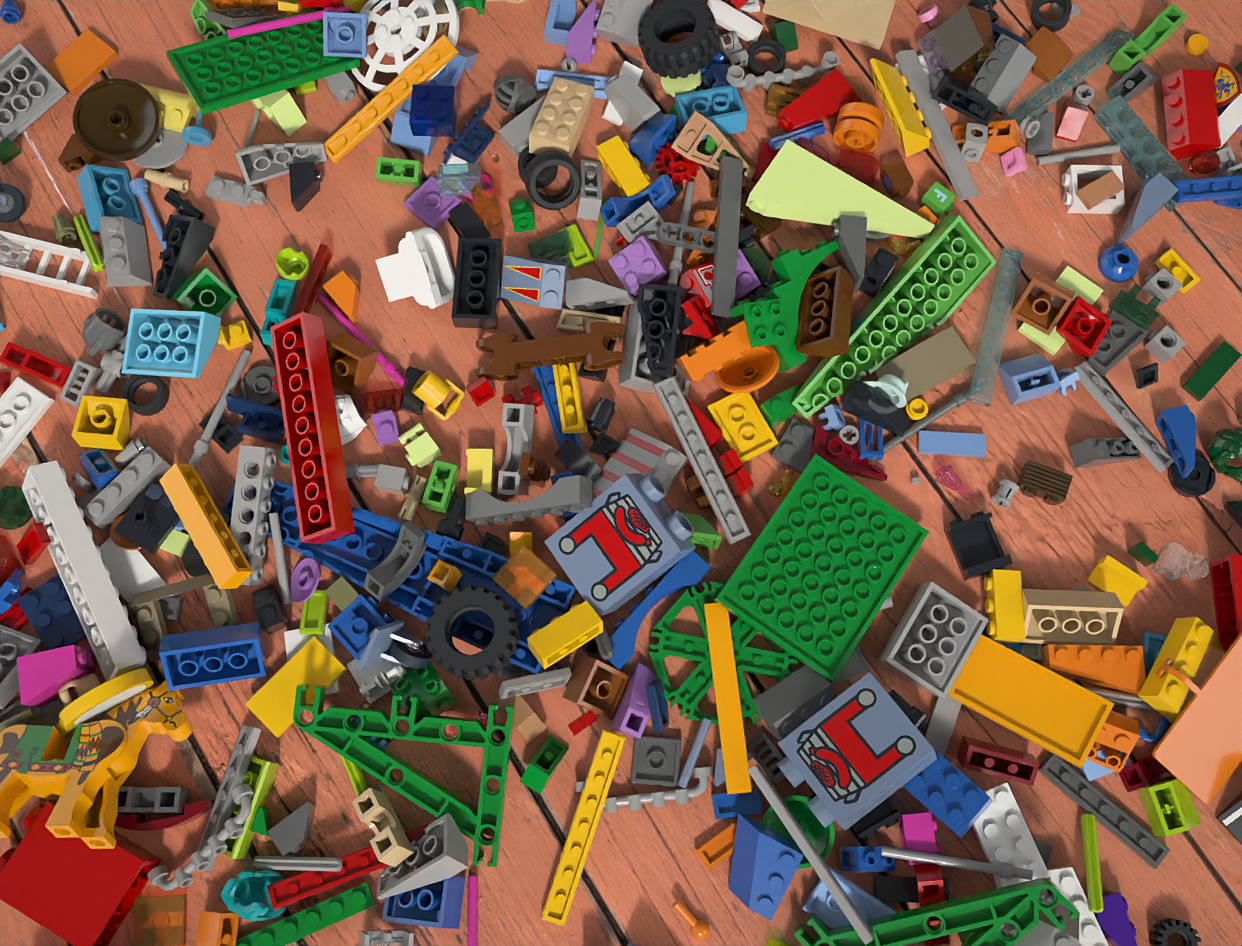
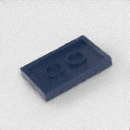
M59 574L16 600L48 650L75 645L87 637Z

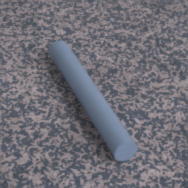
M703 717L677 785L683 788L687 787L712 723L707 718Z

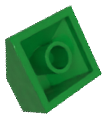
M204 267L184 280L171 296V299L185 311L207 312L220 317L238 296Z

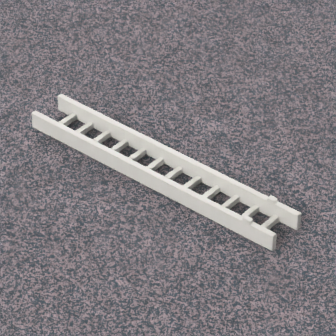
M0 230V241H4L0 252V275L93 299L98 298L99 294L93 288L83 286L91 267L85 251ZM12 244L24 246L15 269L4 266ZM32 249L44 251L35 274L23 271ZM52 254L64 256L55 279L43 276ZM72 259L84 262L75 284L64 280Z

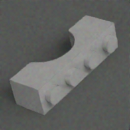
M503 403L502 426L507 435V455L503 467L499 470L497 494L528 495L529 482L523 479L518 472L522 452L531 453L533 405Z

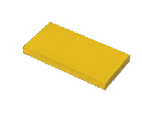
M313 636L245 705L279 738L294 723L293 712L297 685L302 683L309 684V688L306 690V703L313 704L316 694L314 687L316 685L326 686L327 690L347 668L317 637Z

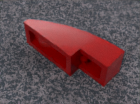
M8 342L0 356V363L2 365L60 388L63 387L72 368L11 342Z

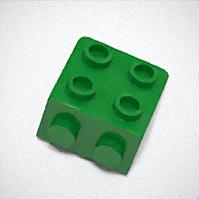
M769 297L757 299L756 302L743 300L738 302V306L730 309L732 318L744 316L749 344L752 348L788 342L789 336L781 298L769 300Z
M431 662L425 668H412L390 686L394 694H404L401 706L407 714H410L411 695H421L418 722L428 714L440 715L458 702Z

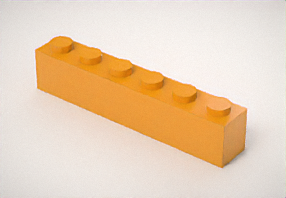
M175 463L159 480L164 488V492L168 495L174 510L183 522L184 528L189 533L194 546L199 551L204 564L214 578L215 584L219 589H236L253 573V570L193 464Z

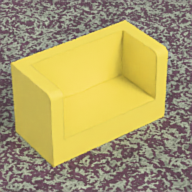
M466 449L468 463L467 488H464L465 495L466 493L483 490L494 494L495 454L493 449Z

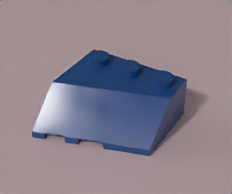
M738 812L729 889L750 910L772 920L804 853L795 841Z

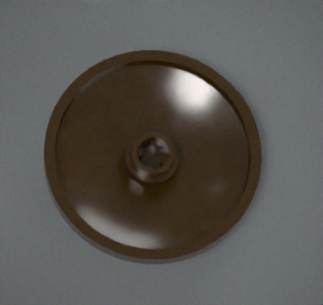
M112 78L97 82L82 93L74 107L73 127L78 139L89 152L104 160L115 162L128 161L143 155L154 145L161 131L162 117L157 102L147 89L131 80Z

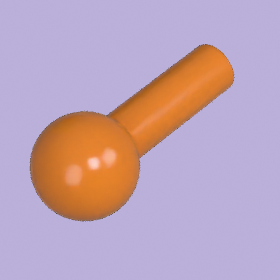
M679 899L673 903L672 907L689 924L691 935L697 940L705 939L710 931L708 923L701 919L697 920Z

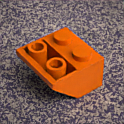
M1111 710L1087 759L1120 773L1140 737L1138 720ZM1106 748L1105 760L1097 758V751Z

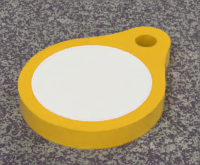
M146 668L133 670L113 678L85 693L65 707L59 714L60 721L56 727L64 739L72 737L77 725L98 721L115 706L148 690L154 681Z

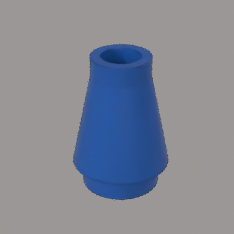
M2 0L0 17L7 24H16L21 19V12L16 0Z

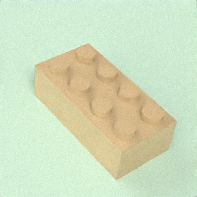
M555 76L530 131L529 153L539 155L546 151H558L572 158L594 106L595 87Z

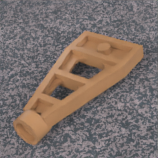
M695 110L670 146L687 159L719 171L720 163L716 159L721 151L725 149L735 159L743 160L744 170L742 171V178L746 177L747 183L756 171V169L744 161L717 127ZM704 135H710L717 143V149L710 156L697 151V146Z

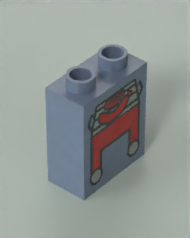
M643 473L623 475L592 501V508L583 509V512L575 515L544 541L583 599L587 600L599 617L615 612L696 548L689 538L694 533L693 526L681 512L675 511L673 514L662 500L667 495L666 489L660 480L651 473H648L646 476Z
M870 672L777 743L787 755L777 765L795 788L806 780L816 793V796L806 803L824 827H827L836 820L844 831L937 759L934 748Z

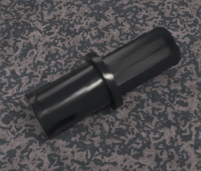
M168 191L164 196V200L178 209L180 215L194 217L200 221L204 219L205 214L194 207L189 200H183L172 191Z

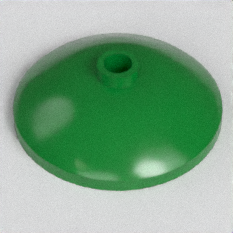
M804 795L782 797V800L797 822L802 825L803 831L824 860L834 843L835 830L833 822L827 827L821 824L806 804L812 799L811 797ZM770 806L763 817L762 824L795 841L773 807ZM805 855L797 869L812 867Z

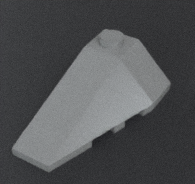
M449 813L429 824L424 829L426 834L419 841L413 840L410 843L414 851L410 856L396 867L389 865L378 876V899L381 900L451 878L468 868V844Z

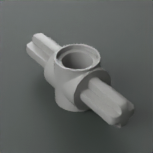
M127 335L122 340L117 351H108L101 360V368L104 373L96 384L95 389L102 394L108 393L116 378L120 379L128 375L122 373Z

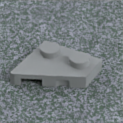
M648 201L616 227L630 244L642 235L651 241L658 240L656 231L665 222ZM665 229V230L663 231V233H666V237H667V238H668L670 235H673V234L668 233V229Z

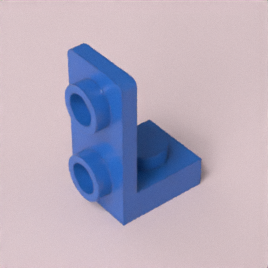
M839 846L840 871H895V858L881 856L882 846Z

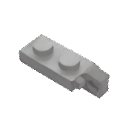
M215 176L211 177L205 193L207 198L246 208L251 206L252 203L264 206L267 199L264 193L257 191L256 187L252 185L247 186V184Z

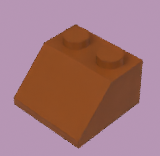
M1036 271L1010 315L1050 335L1072 302L1075 292Z
M342 332L326 341L331 380L333 385L356 396L375 369L378 350Z
M581 655L562 698L612 720L631 677L597 659Z

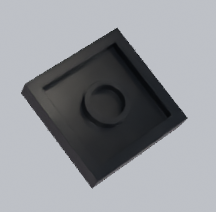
M142 493L114 531L154 555L181 519L178 514Z

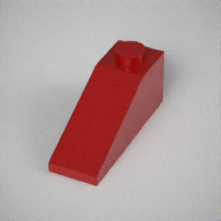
M929 863L914 865L919 907L945 901L943 879L939 865ZM935 916L927 919V923L930 925H937L940 922V919ZM949 935L924 940L925 946L950 944Z

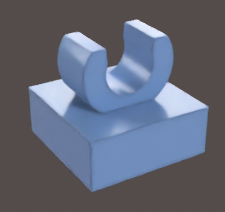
M1063 368L1056 373L1061 384L1057 389L1058 394L1066 396L1067 392L1065 389L1067 386L1070 390H1076L1075 381L1080 379L1077 371Z
M831 404L825 407L826 413H821L818 416L821 420L825 418L829 420L828 424L823 426L824 430H831L832 428L841 430L847 426L839 406Z

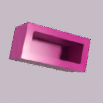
M931 812L902 814L898 817L902 849L941 855L940 844L938 841H935L934 831H937V823L935 817H932ZM904 859L905 865L928 864Z

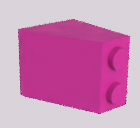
M70 645L17 657L21 705L38 708L49 707L60 699L58 691L67 681L78 679L83 675L95 674L97 659L93 650ZM69 687V692L73 690L75 687Z

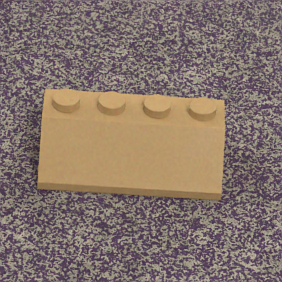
M1022 589L1025 639L1020 643L1061 645L1115 644L1124 610L1115 592Z

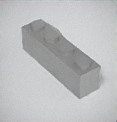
M148 446L103 489L98 490L97 488L76 501V503L97 527L108 532L113 521L122 514L127 513L142 493L145 494L152 483L157 484L172 466Z

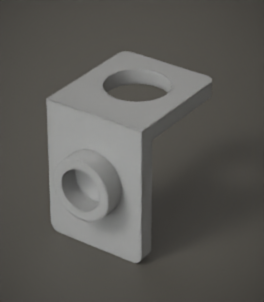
M967 123L965 142L960 151L964 161L979 162L987 145L988 126ZM977 129L981 131L982 136H973L971 130Z

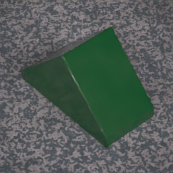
M778 17L765 20L772 40L781 44L785 53L798 49L794 22Z

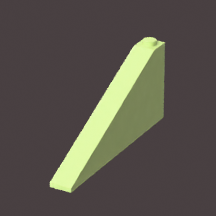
M788 139L749 194L746 206L750 207L752 211L763 216L831 226L839 222L841 215L867 217V231L926 239L935 226Z

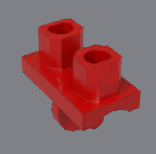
M527 385L520 390L523 396L522 399L515 401L512 394L502 397V403L533 405L534 414L538 413L536 408L543 405L539 391L535 392L531 385Z

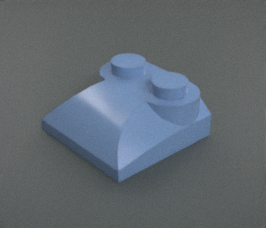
M323 12L324 56L366 58V14Z

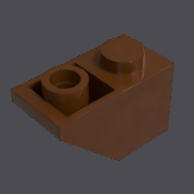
M76 133L71 135L58 158L59 163L68 173L78 171L85 167L86 164H96L104 160L89 152L80 142Z

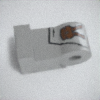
M733 31L719 36L720 51L727 59L725 63L733 66L735 63L741 62L737 66L746 69L749 56L746 50H743L741 43H739L737 34Z

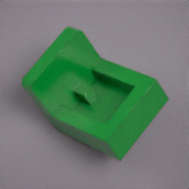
M529 198L508 202L514 232L534 230L535 224Z

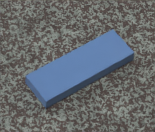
M919 430L917 433V454L984 458L986 456V434Z

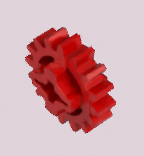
M666 142L665 148L660 147L659 154H656V169H659L658 175H669V178L672 179V184L679 181L680 185H683V180L685 179L691 182V176H697V171L700 170L701 164L694 161L690 164L689 159L670 147V143Z

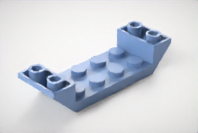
M457 45L455 46L459 53L430 82L420 87L397 108L390 138L392 144L429 157L437 140L435 129L464 70L471 71L478 53Z

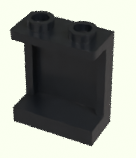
M983 511L970 515L971 519L965 521L962 518L949 522L950 526L944 530L964 581L990 573L993 569L1006 568L1013 563L1010 555L1005 556L990 521V518L993 517L991 512L984 514Z
M888 797L853 824L851 828L857 838L861 839L864 837L865 840H868L878 834L877 829L885 825L886 828H889L898 823L897 818L902 813L896 809L891 798Z

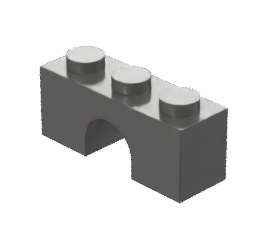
M120 786L117 813H184V805L189 804L190 789L183 787L140 788Z

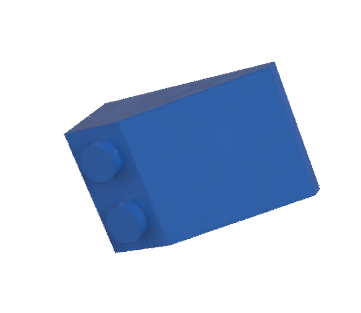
M452 876L442 881L385 898L382 921L459 929L465 877Z

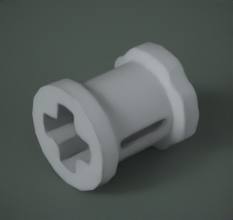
M1002 479L999 482L1000 487L996 495H993L991 500L995 505L1009 509L1011 506L1010 501L1020 488L1014 482Z

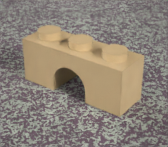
M370 787L352 801L360 821L369 825L376 835L370 840V843L378 861L396 867L414 852L385 793Z

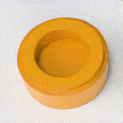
M1201 34L1192 35L1185 44L1187 52L1194 56L1202 55L1209 46L1208 39Z

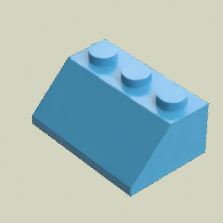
M727 85L675 96L680 130L695 110L711 121L723 135L746 131L747 111L736 87ZM704 135L702 140L707 139L710 135Z
M86 164L76 179L91 233H99L100 217L123 216L141 225L142 219L135 195L129 186L131 181L127 169Z

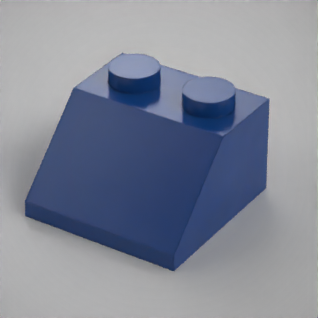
M656 114L652 119L647 120L643 125V129L630 138V153L649 167L656 160L659 148H665L666 142L671 144L675 140L677 117L670 114Z

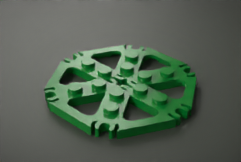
M709 581L711 591H708L709 587L706 582L702 583L704 588L702 593L696 592L695 587L692 586L691 593L693 597L690 596L687 589L656 624L653 630H659L662 633L652 632L651 636L657 637L659 643L657 645L649 644V648L651 650H658V652L649 651V655L657 678L662 681L666 703L671 697L674 696L675 698L671 701L669 707L672 708L676 703L682 705L679 716L684 715L687 709L690 710L684 719L702 722L704 717L711 720L712 725L718 726L717 715L700 712L697 707L700 699L713 685L704 604L717 603L714 600L725 586V584ZM692 607L695 610L704 638L672 632L670 624L683 608ZM738 618L731 626V636L742 720L745 717H749L752 724H756V717L753 713L757 714L759 722L762 720V717L752 701L742 671L772 676L778 682L785 675L787 676L792 673L788 670V665H797L798 661L796 659H789L788 656L793 655L784 649L777 653L746 647L758 631ZM668 656L701 662L678 688L670 685L663 666V660Z

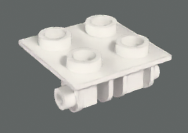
M354 659L346 664L359 685L363 697H366L369 704L392 690L390 688L391 684L398 678H402V675L406 673L402 665L390 660L361 671L357 668L361 660Z

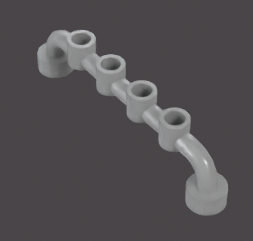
M829 51L823 56L821 60L822 65L816 68L804 66L801 70L796 71L787 68L783 73L774 74L771 71H767L763 76L748 74L745 78H743L744 70L740 66L733 65L728 69L726 79L731 86L736 88L742 87L746 92H751L755 85H761L763 88L769 89L771 83L773 84L774 82H780L783 86H789L794 79H799L801 83H808L811 77L822 75L828 70H834L840 59L835 52Z
M712 766L694 767V778H699V783L696 787L606 797L603 806L604 812H618V806L628 805V810L642 809V803H652L653 808L666 806L667 800H675L676 805L690 803L689 798L699 796L706 790L708 777L713 776ZM585 780L575 782L576 792L582 793Z
M241 784L231 792L234 802L241 804L240 813L236 817L227 820L224 824L225 828L220 833L211 836L207 841L208 844L202 850L193 853L191 861L186 866L177 869L170 881H168L170 873L166 865L153 868L148 873L151 885H158L165 891L174 890L178 886L181 888L189 886L194 881L191 873L195 870L203 871L207 869L211 864L208 857L212 853L219 855L226 851L228 846L225 840L229 836L234 839L244 833L242 824L250 815L252 807L251 798L254 795L249 784Z

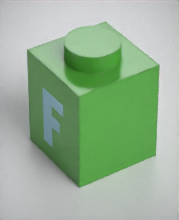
M936 181L924 194L919 206L921 208L924 205L927 206L937 219L940 220L944 214L948 216L955 207L953 202L956 195Z

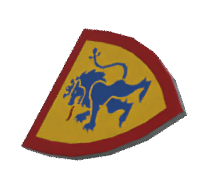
M1218 62L1214 73L1217 107H1221L1234 101L1242 94V84L1238 73L1232 66Z

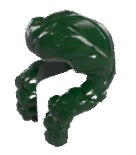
M1224 427L1219 429L1214 438L1209 442L1207 446L1208 457L1216 472L1240 482L1242 486V467L1225 464L1231 459L1242 455V428Z

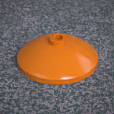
M768 345L754 350L749 348L743 351L744 356L735 361H732V359L724 363L725 366L714 372L717 383L724 390L733 393H747L763 387L778 371L780 361L776 350Z

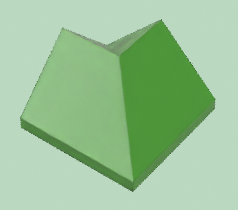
M681 512L693 526L694 533L689 538L694 545L718 550L722 536L701 515Z

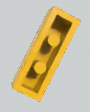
M618 135L596 146L598 160L623 198L637 195L650 187L651 180L646 173H642L639 161L636 157L631 156L628 144L625 141L622 142Z
M993 569L984 578V590H987L985 611L989 616L986 626L987 635H990V639L997 643L1019 644L1025 639L1021 571Z
M586 600L581 604L571 607L566 614L553 618L542 629L534 630L527 638L529 649L542 667L546 669L603 632V621Z

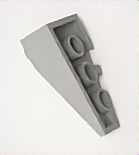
M322 142L262 144L234 151L247 186L289 173V164L311 161L318 164L327 161Z

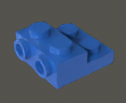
M363 594L359 595L327 626L356 660H361L360 655L367 648L370 641L369 636L376 627L395 622L387 612L383 614L377 608L380 606V603L372 595L369 597Z

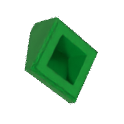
M259 807L250 830L264 836H269L267 831L272 828L269 808Z

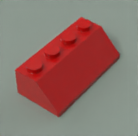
M1181 69L1161 77L1168 151L1177 160H1181L1221 147L1214 72L1212 70Z

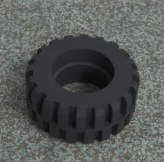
M664 0L663 3L656 4L652 11L649 10L645 15L646 18H643L638 29L640 48L648 67L654 73H659V76L665 78L669 76L671 79H677V77L687 78L692 73L695 75L699 73L701 68L705 69L709 65L708 62L713 60L716 55L715 53L718 51L720 38L715 18L709 6L701 0ZM678 33H692L683 41L665 43L669 38Z
M465 585L462 590L458 587L452 589L453 594L449 596L444 594L440 598L442 602L438 606L434 604L431 610L434 612L432 617L428 616L426 624L429 625V629L425 630V638L429 641L427 644L429 652L433 654V659L442 668L457 677L475 680V678H488V675L492 673L496 675L501 672L500 668L503 665L507 667L511 662L509 658L512 654L515 655L518 649L516 644L520 642V634L518 633L520 625L515 616L516 613L499 593L494 590L490 591L484 586L479 585L478 588H474L473 585ZM474 611H481L487 614L494 623L493 639L481 652L472 655L464 654L453 644V629L458 620L464 615Z

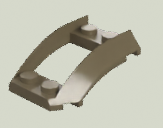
M205 574L133 595L128 608L134 607L147 658L150 661L160 660L159 649L162 636L168 635L159 599L203 587L214 628L240 625L231 590L219 589L214 582V578L209 574Z

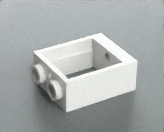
M1070 165L1062 176V185L1065 186L1063 203L1066 205L1067 213L1117 214L1125 205L1124 190L1088 210L1076 195L1078 191L1077 178L1099 179L1107 173L1114 171L1123 183L1122 166Z

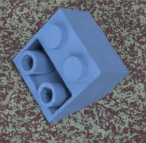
M1039 353L996 365L1011 406L1051 395L1061 386L1053 365Z

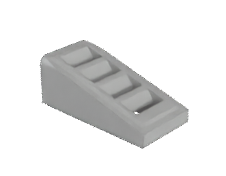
M76 359L59 399L79 408L82 395L88 396L98 380L102 368L85 360ZM87 369L89 370V373L86 374L83 371ZM80 376L85 378V382L79 380ZM75 384L82 387L81 391L74 388ZM71 392H73V393L77 394L78 397H77V399H76V398L70 396L69 394H70Z

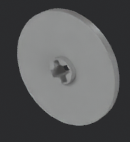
M161 128L154 145L146 153L132 159V161L138 166L147 169L165 168L182 158L189 143L182 139L181 132Z

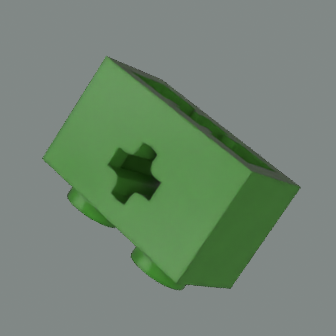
M377 157L375 178L380 184L420 187L423 166L420 161Z
M435 460L422 500L426 509L446 514L460 476L457 465Z

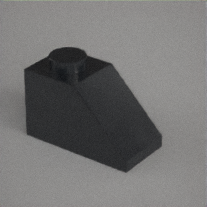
M314 161L289 164L291 203L296 212L301 211L320 191V182L323 181L321 169H317Z
M274 583L252 593L254 611L262 631L273 634L291 625Z

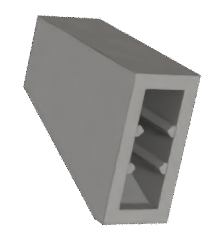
M626 73L620 77L615 75L607 81L609 85L603 91L630 133L644 125L647 120L660 111V108Z

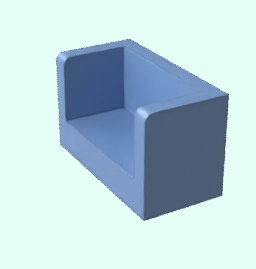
M551 0L544 28L546 43L567 46L568 32L574 26L577 14L576 0Z

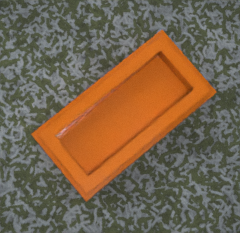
M734 821L695 849L708 870H711L733 854L737 827Z

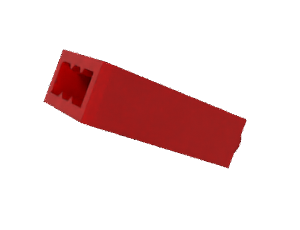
M836 68L783 108L775 118L780 128L789 133L837 117L842 106L847 103L861 102L862 100Z

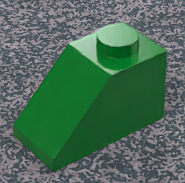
M549 735L528 764L520 782L541 794L566 755L569 747Z

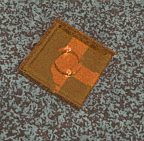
M523 544L492 577V580L527 610L558 575Z
M187 894L135 898L134 946L186 945Z

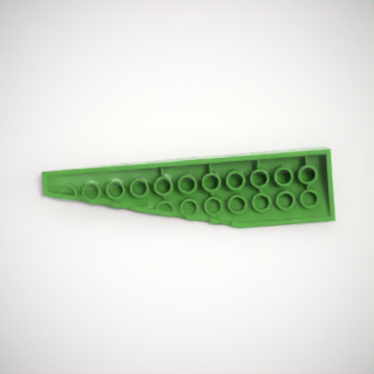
M960 215L945 217L850 325L848 353L831 358L824 357L791 401V404L797 408V411L803 418L809 417L828 404V401L841 395L845 389L853 384L855 379L861 381V378L880 368L897 356L900 351L913 345V342L929 334V331L935 327L942 325L997 263ZM798 402H799V403H804V404H806V405H804L803 407H801V406L798 404Z

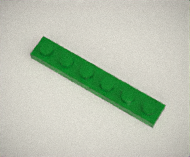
M369 882L360 884L236 940L235 946H286L377 904Z

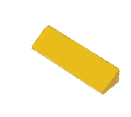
M577 363L552 365L563 434L588 432Z

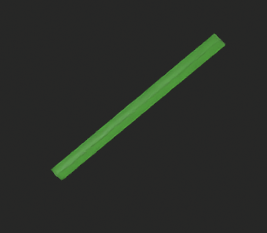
M603 199L602 206L607 202L608 199ZM601 212L593 253L594 259L598 258L604 223Z

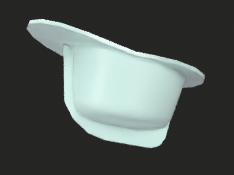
M886 374L877 381L863 382L876 388L897 407L901 408L906 405L907 380L892 374Z

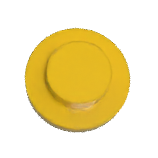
M915 398L907 403L905 411L911 419L920 420L927 415L928 406L923 400Z

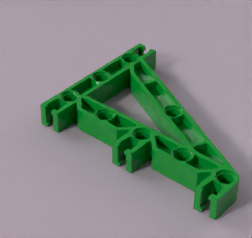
M302 683L297 685L293 721L297 727L437 818L449 813L460 832L474 841L472 865L479 866L480 861H483L484 856H479L481 845L492 846L493 848L492 858L487 862V866H497L515 705L506 704L505 709L508 711L506 724L495 723V710H498L499 705L498 703H491L489 705L487 728L479 719L430 714L418 722L421 695H411L410 701H412L410 714H402L400 712L401 700H403L404 695L402 693L393 695L391 717L385 710L341 705H332L323 712L326 686L316 685L314 687V692H316L314 703L307 704L306 690L309 688V684ZM305 710L312 712L313 719L311 722L304 719L303 713ZM354 714L358 715L361 719L359 727L351 723V716ZM403 719L408 722V731L404 732L399 729V720ZM446 725H454L457 728V735L449 736L445 731ZM500 729L504 731L505 739L503 741L495 740L493 737L494 730ZM367 736L483 747L484 757L478 811L471 803ZM394 768L402 770L403 779L398 780L393 777L392 771ZM490 778H495L499 781L500 787L498 789H491L487 781ZM485 827L492 828L495 836L492 838L485 837L482 829Z
M1038 878L865 920L874 934L873 940L866 945L852 924L828 929L814 912L810 913L806 919L809 926L812 925L818 935L812 938L803 930V925L799 923L795 927L794 936L803 946H818L821 943H828L830 946H903L981 927L961 946H1013L1039 923V910H1042L1061 931L1066 927L1065 917L1062 914L1057 917L1052 908L1061 902L1070 911L1069 917L1072 920L1077 918L1080 912L1051 880ZM1049 889L1052 891V894L1047 899L1040 898L1039 893L1041 890ZM935 916L940 919V922L937 925H930L927 923V919ZM1004 923H1012L1014 925V928L1009 932L1001 930V926Z

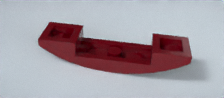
M215 800L185 804L184 815L145 822L144 814H134L116 818L114 825L134 831L171 829L188 824L203 816L212 809Z

